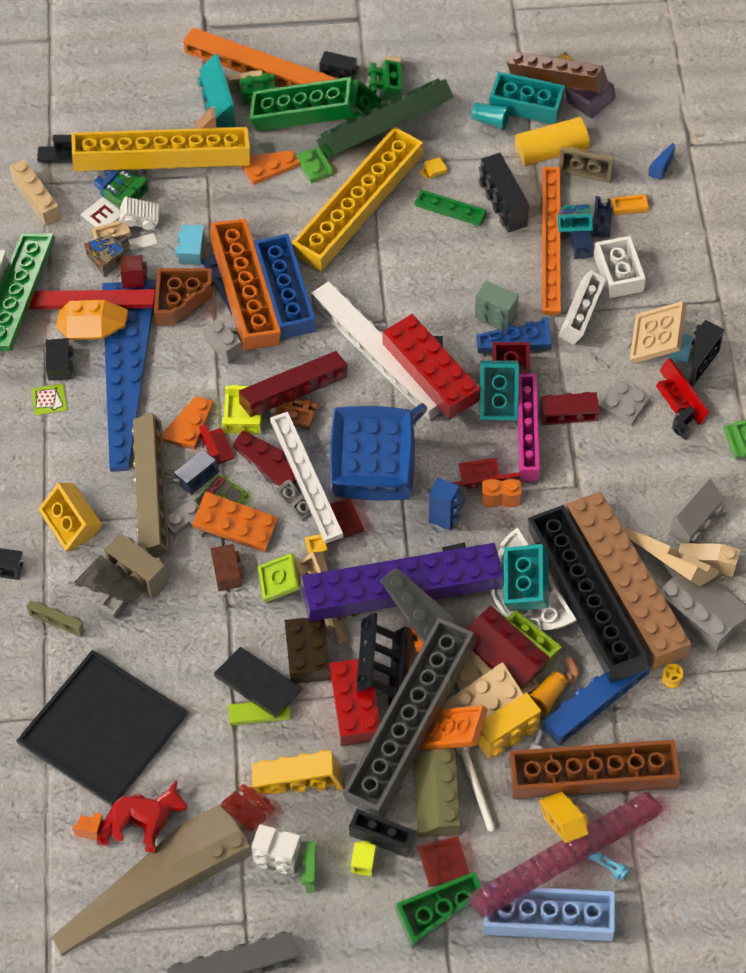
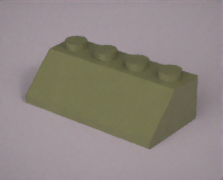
M455 748L433 749L416 757L413 761L418 837L460 835Z

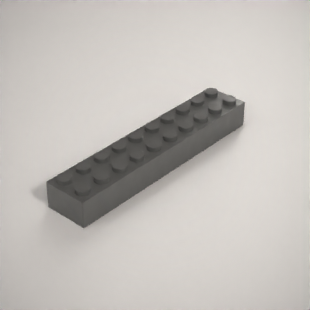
M439 617L437 618L342 793L347 802L374 815L384 817L477 643L474 632Z

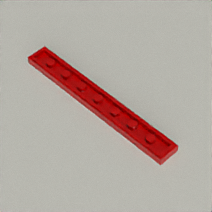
M156 290L35 291L28 310L62 309L69 301L106 300L123 308H154Z

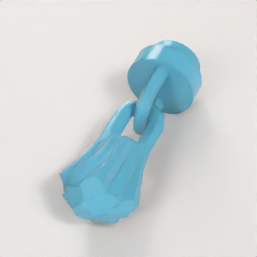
M592 844L582 846L581 854L583 857L594 860L614 873L613 877L617 880L625 879L629 872V869L626 868L627 865L624 863L619 865L612 861ZM603 858L607 860L606 864L601 861ZM614 865L617 867V869L614 870L611 867Z

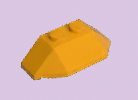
M106 300L69 301L59 311L56 328L68 340L104 339L117 330L126 327L129 311Z

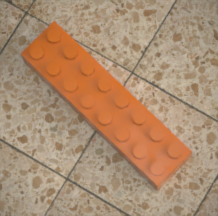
M238 219L211 223L209 237L242 349L249 350L278 346L281 331L247 220Z

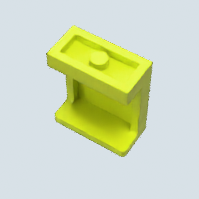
M225 386L224 417L222 418L224 434H240L243 430L249 434H261L262 413L250 417L239 404V390L248 386Z

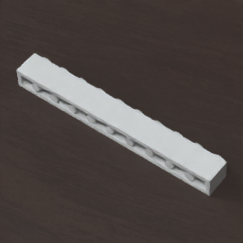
M328 281L311 293L312 304L415 407L421 403L428 407L424 416L429 421L442 412L383 345V332H379L373 322L367 320L361 310L356 309L351 301L340 293L336 286H333Z

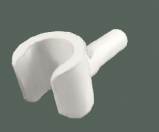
M538 730L530 749H543L539 745L543 730Z

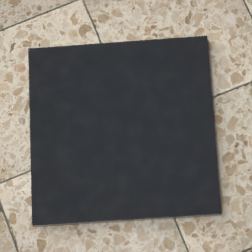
M91 650L18 737L16 742L112 807L115 801L125 794L186 718L188 711L94 650Z

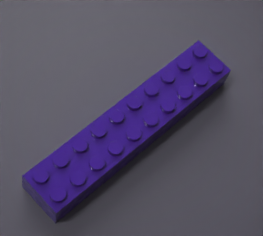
M495 543L303 575L301 576V591L308 620L311 622L397 607L380 582L383 577L396 568L433 600L502 588L504 572Z

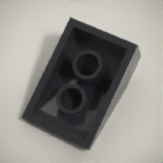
M706 319L701 325H697L693 333L695 337L691 343L693 349L689 378L692 388L720 352L725 330Z

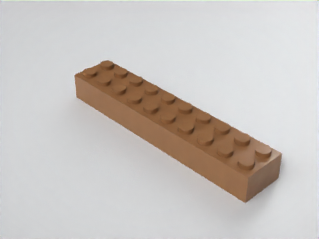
M602 492L566 503V510L642 645L652 670L688 657L691 642Z

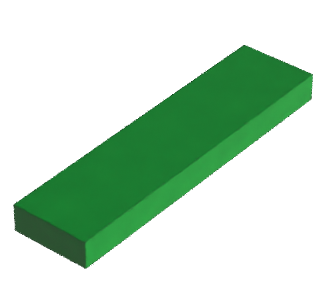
M422 189L414 202L416 207L481 227L487 214L485 209Z

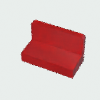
M206 424L199 427L200 437L208 455L216 460L217 465L234 459V454L222 428L209 431Z

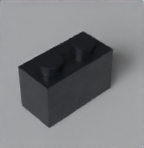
M68 338L46 340V372L49 381L71 379L74 363L70 356H74L73 345H69Z

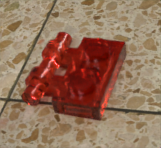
M242 784L239 787V791L243 795L241 796L234 791L222 801L221 808L253 831L259 824L265 821L267 815L263 812L267 811L269 814H272L275 811V807L270 804L267 798L259 796L254 788ZM249 801H254L257 804V806H254Z

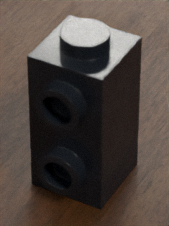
M324 51L319 62L320 73L334 78L351 77L353 80L354 76H357L359 72L357 58Z

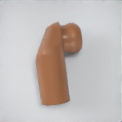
M569 657L565 660L568 672L564 676L568 681L567 685H573L580 676V670L574 657Z

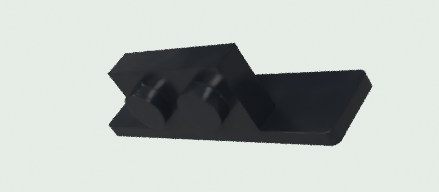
M53 135L54 146L38 147V162H73L71 135Z

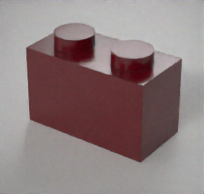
M143 255L121 257L120 273L122 288L144 287V280H148L147 261H143Z

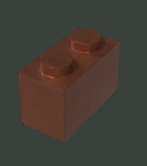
M234 544L210 548L218 591L241 587V579H244L242 567L238 568L237 563L241 562L239 551L234 549Z

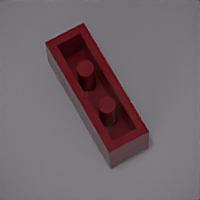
M597 392L541 396L540 413L542 425L598 421L600 410Z

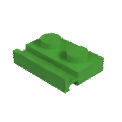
M319 146L314 150L309 149L296 154L300 161V167L310 184L322 180L328 175H334L332 167Z
M746 420L735 422L728 426L724 425L723 431L735 460L741 457L746 458Z
M307 841L306 852H303V865H306V872H302V885H306L307 893H315L316 846L315 841Z

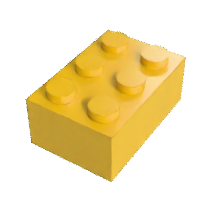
M524 693L485 718L477 743L488 759L502 755L506 748L518 745L522 738L527 735L532 736L538 731L541 710L528 693Z

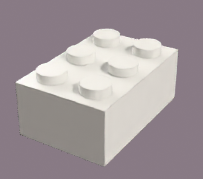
M627 236L596 242L594 258L600 275L606 278L604 287L608 298L644 292L646 278L631 237Z

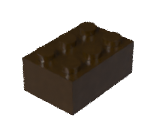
M308 618L285 620L290 680L296 684L331 680L325 619L309 622Z

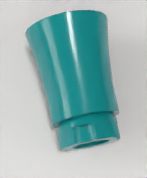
M474 103L471 110V119L495 126L501 130H505L510 118L509 106Z

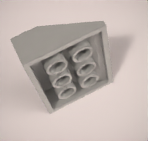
M679 573L660 589L678 622L714 652H717L746 622V605L713 579L699 587Z

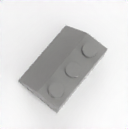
M706 476L673 514L669 535L681 543H695L701 536L700 532L703 529H708L713 521V517H718L724 509L722 506L724 498L710 477Z

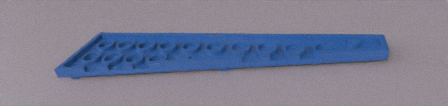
M156 279L144 280V287L122 288V282L103 283L102 289L156 290ZM125 308L129 311L126 327L104 338L110 472L128 471L130 469L132 444L134 442L132 434L133 419L137 418V411L139 409V397L143 382L153 308Z

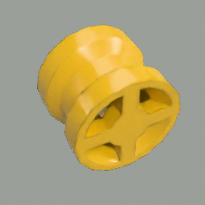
M668 664L664 668L662 675L664 686L670 689L679 687L682 682L683 669L677 664Z

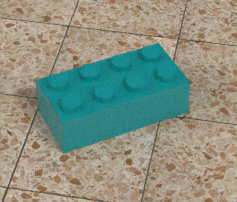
M498 72L489 97V105L509 106L510 115L556 124L564 100L565 85Z

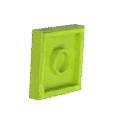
M293 553L258 566L263 601L269 602L300 590L296 559Z

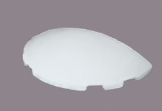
M518 528L512 531L500 544L501 548L498 551V556L503 572L504 547L529 545ZM549 575V608L518 611L540 630H555L577 621ZM503 582L502 588L490 591L497 607L508 617L514 611L510 612L504 605Z

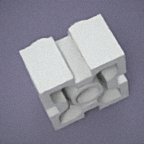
M259 824L251 847L252 854H254V863L261 868L277 867L276 871L282 874H294L301 854L300 836L285 831L283 833L278 832L275 828Z

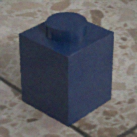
M572 231L570 244L574 260L592 257L593 243L590 231Z

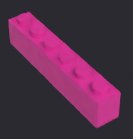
M519 374L518 459L519 481L538 482L536 374Z

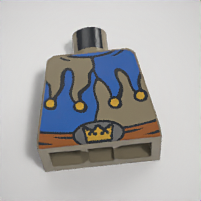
M111 234L85 243L84 247L87 257L105 277L121 265V257H125L124 250L130 247V243L126 237L116 241Z

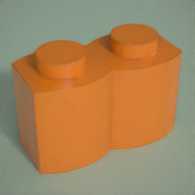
M489 479L482 482L483 506L498 507L502 505L505 507H517L520 505L521 481L508 479L501 482Z

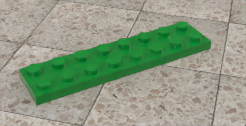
M21 233L0 284V351H12L56 239L54 234Z

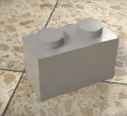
M219 318L204 328L205 341L228 364L242 355L241 341Z

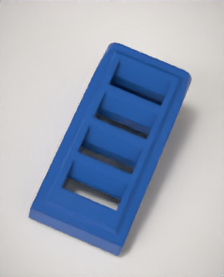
M671 143L650 164L648 173L650 177L658 180L663 178L674 157L676 146L674 143Z

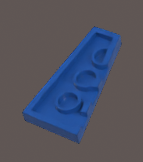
M548 317L541 318V321L535 323L533 321L526 322L525 325L519 327L515 325L509 326L507 330L503 331L497 329L477 334L478 353H491L492 342H530V350L551 349L552 343Z

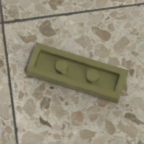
M30 600L26 606L29 616L79 637H82L85 632L83 622L75 616L69 617L61 610L50 609L42 602L36 603Z

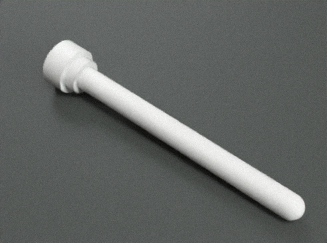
M471 746L456 747L455 752L463 759L487 830L492 832L495 830V825L469 755Z

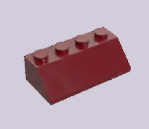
M489 606L467 628V630L474 632L477 640L473 652L492 669L503 662L521 690L543 672L551 659L493 606Z

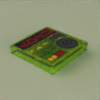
M217 474L194 501L200 506L205 491L240 504L249 495L245 490Z

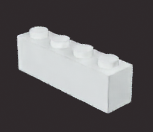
M592 270L582 278L558 337L574 345L583 336L606 278Z

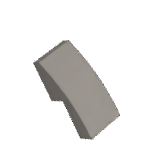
M290 479L273 491L283 505L299 521H302L311 513L303 494L299 493Z

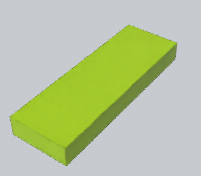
M252 702L228 704L230 726L290 720L289 705L275 718Z

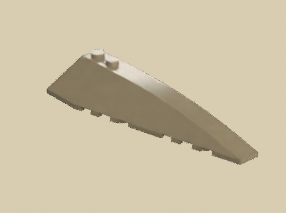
M221 803L183 823L156 847L155 853H148L52 936V939L62 956L251 856L250 846L233 818Z

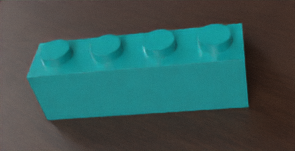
M214 54L199 69L198 85L203 88L201 94L203 100L206 99L207 101L205 102L206 111L210 107H215L217 128L236 127L233 101L219 56Z

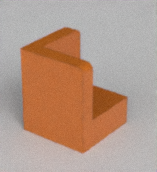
M94 812L93 818L81 815L78 824L73 825L74 835L97 840L100 825L104 821L103 815Z

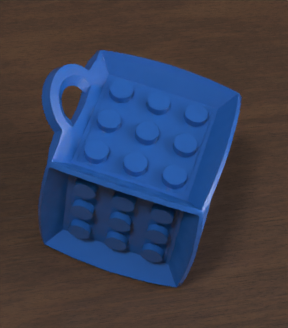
M424 403L416 406L413 410L385 406L336 407L333 414L330 439L331 492L337 497L359 500L410 499L412 497L415 466L414 427L426 413L428 407Z

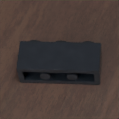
M358 808L349 825V836L362 841H368L372 845L408 858L415 842V830Z

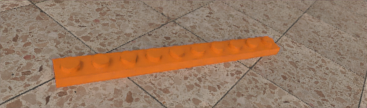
M542 167V315H560L561 311L560 232H558L557 214L560 211V167Z

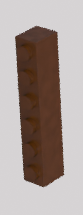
M516 51L507 61L510 74L561 84L567 88L601 93L608 82L604 66Z

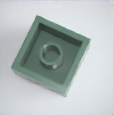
M486 281L476 295L475 318L494 326L496 329L507 330L517 317L519 295Z

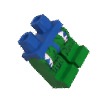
M127 169L105 170L104 173L107 176L105 179L98 176L94 180L95 187L100 190L101 196L121 207L125 197L140 200L149 190L147 178L143 176L139 178Z

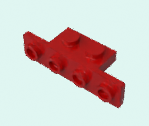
M668 358L660 368V372L666 380L659 381L656 385L657 389L675 414L691 406L695 410L694 420L698 425L703 424L710 411L674 361Z
M497 458L463 462L458 464L461 481L451 483L459 487L467 486V489L477 488L478 484H482L483 481L489 479L499 481L516 480V478H519L520 472L499 475Z

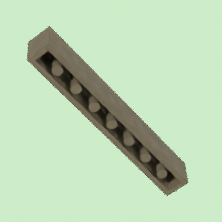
M150 413L133 419L132 434L134 436V443L132 446L135 455L133 464L135 467L134 481L136 484L135 498L137 501L136 515L138 518L136 529L139 542L137 545L140 548H146L151 556L156 557L169 552L162 421L154 413Z

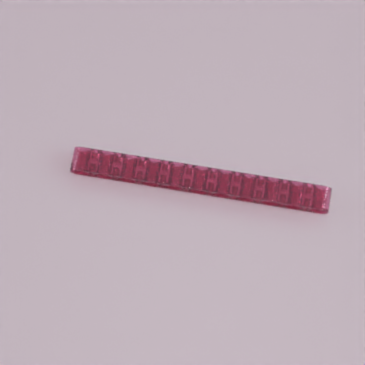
M644 792L586 826L588 835L567 843L561 840L475 890L469 896L468 903L481 918H486L653 820L661 813L663 806L649 792Z

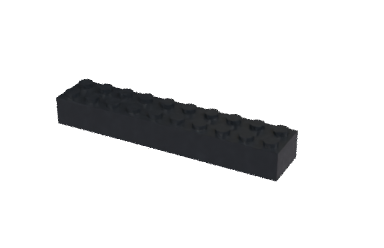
M561 505L529 517V533L535 544H543L548 551V568L608 681L613 683L646 670L647 655L565 506Z

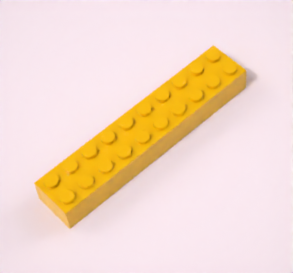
M247 127L71 133L73 171L250 165Z
M393 127L291 242L296 258L322 272L423 156V142Z

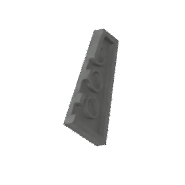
M398 568L393 569L380 580L423 644L438 617L453 624L457 621Z

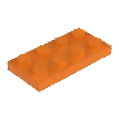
M205 491L192 527L266 552L278 517Z
M483 705L441 709L419 751L477 746L488 709Z

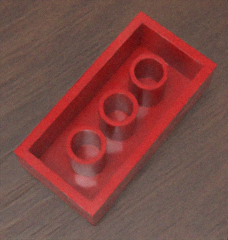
M359 659L329 663L341 746L369 743L380 725L374 688L371 687L360 693L356 692Z

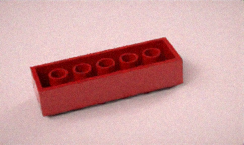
M413 313L383 331V345L449 420L480 401V387Z

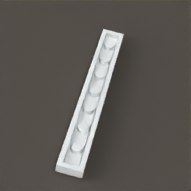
M288 412L271 417L272 427L324 543L343 538L342 530Z

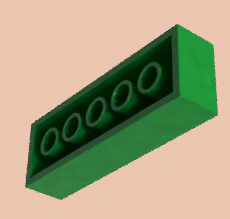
M346 77L253 91L249 119L258 132L355 118L357 88L352 78Z

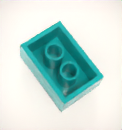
M480 361V420H518V361Z
M543 544L504 547V605L510 612L549 608L548 551Z

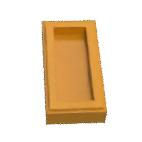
M646 194L611 198L614 215L649 212Z

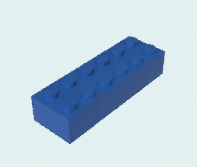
M289 234L253 241L281 331L280 339L316 332L315 316Z

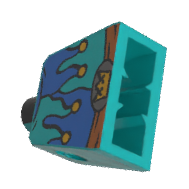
M588 204L565 205L557 214L558 232L593 230L592 212Z

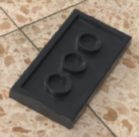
M239 647L214 672V677L275 718L302 692V687L242 647Z

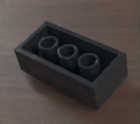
M501 152L481 158V166L479 167L480 178H478L479 185L485 189L486 198L492 202L495 214L498 213L502 227H505L508 233L527 227L529 203Z

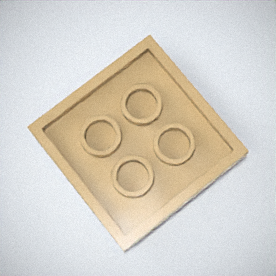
M683 301L636 314L630 361L633 364L681 351L687 308Z

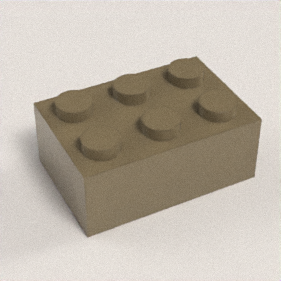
M120 533L104 549L109 569L136 584V588L152 600L168 584L165 563L160 558L151 556L146 548H140L136 545L131 537H125Z

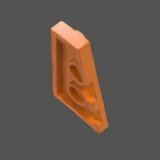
M292 150L252 155L250 156V165L241 167L254 186L299 167L300 161Z
M195 396L163 432V442L195 450L200 439L199 427L206 424L214 405L213 400Z

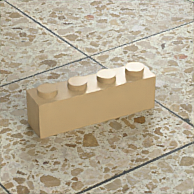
M21 160L9 166L13 182L45 227L60 220L61 217L57 203L26 160Z

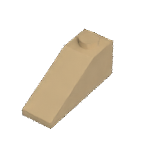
M681 543L678 552L712 566L721 574L733 577L740 549L723 544Z

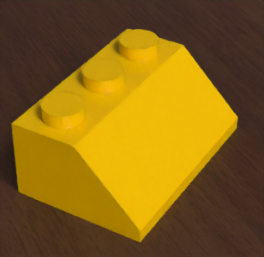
M58 482L38 508L65 551H70L92 539L102 526L75 483Z

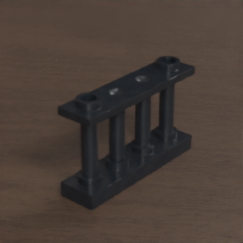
M373 613L363 618L361 622L356 692L360 693L371 687L388 694V705H391L409 672L412 629L405 626L393 632L377 625L378 614ZM376 633L392 639V649L376 643ZM375 651L390 657V667L374 661ZM373 669L389 675V685L374 680Z

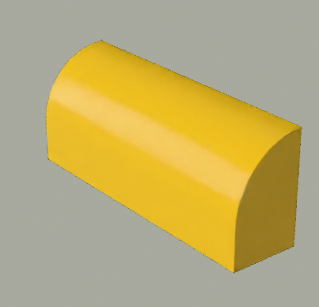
M581 117L516 134L515 147L524 166L560 157V150L564 145L585 150L590 148L588 132Z

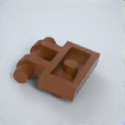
M296 398L286 404L279 405L274 416L288 412L294 427L310 430L315 416V411L310 409L317 410L319 403L312 402V399L308 398L305 400Z

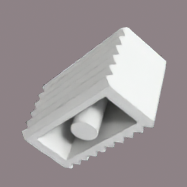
M131 197L124 198L120 207V223H125L127 226L143 227L145 230H155L159 222V204Z

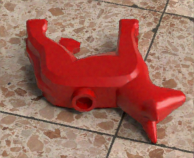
M177 780L168 791L156 799H148L141 794H134V796H123L115 801L107 817L100 825L99 835L96 840L97 844L108 846L109 838L112 834L113 841H123L122 831L124 827L133 822L136 826L146 829L143 843L146 844L145 852L155 853L156 838L166 824L170 813L173 811H185L188 808L187 803L179 794V789H176Z

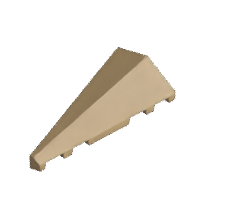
M627 527L624 530L630 540L699 587L716 577L719 573L712 566L682 554L669 545Z
M312 552L300 561H296L300 591L301 576L328 571L323 552ZM337 617L325 619L328 631L333 632L339 640V645L349 642L343 619L340 621Z

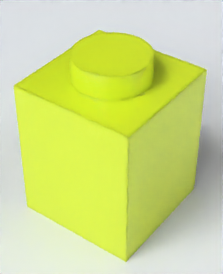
M368 841L355 842L351 861V873L372 876L376 845H372Z

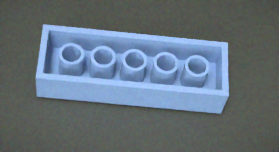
M485 885L483 935L612 942L614 936V892Z

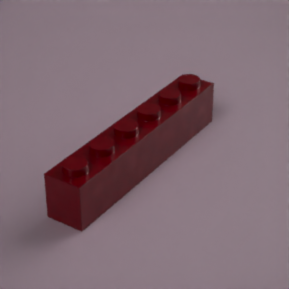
M337 351L331 352L239 390V404L250 417H253L347 378L348 364Z

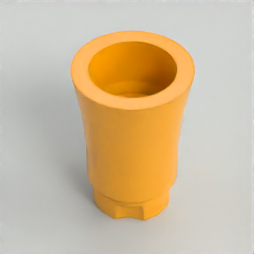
M552 672L550 676H547L529 694L541 710L540 716L546 717L550 713L553 705L567 686V679L559 672Z

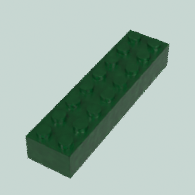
M437 78L352 118L350 121L321 133V137L316 139L324 156L328 158L453 99L454 96L447 80L443 79L440 81Z

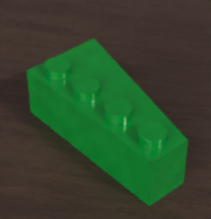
M475 872L396 903L395 911L411 949L482 897L483 889Z

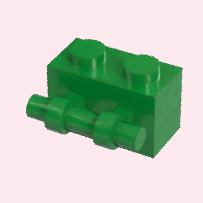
M385 59L380 68L377 67L375 62L370 63L368 75L370 76L369 88L371 89V94H377L379 89V99L391 101L399 97L403 91L401 62Z
M262 73L260 76L252 77L248 75L246 78H240L239 86L243 105H251L253 91L276 88L274 74Z

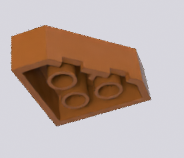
M157 268L154 305L156 326L176 325L213 296L212 268Z

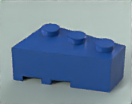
M439 477L437 478L429 492V522L447 530H450L453 524H457L460 518L459 513L466 502L458 485Z

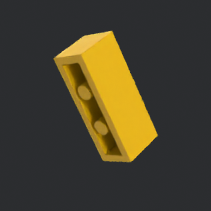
M562 791L539 800L543 818L565 843L588 835L586 826L589 825L586 815L582 814L577 805L574 806L571 798H567Z

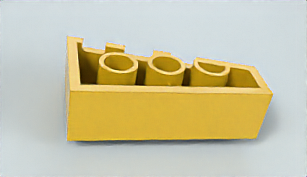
M321 750L315 754L302 753L297 757H280L278 760H261L258 763L252 764V787L258 794L286 793L287 789L305 792L306 788L311 787L317 788L318 791H325L328 786H336V790L344 789L342 765L332 751Z

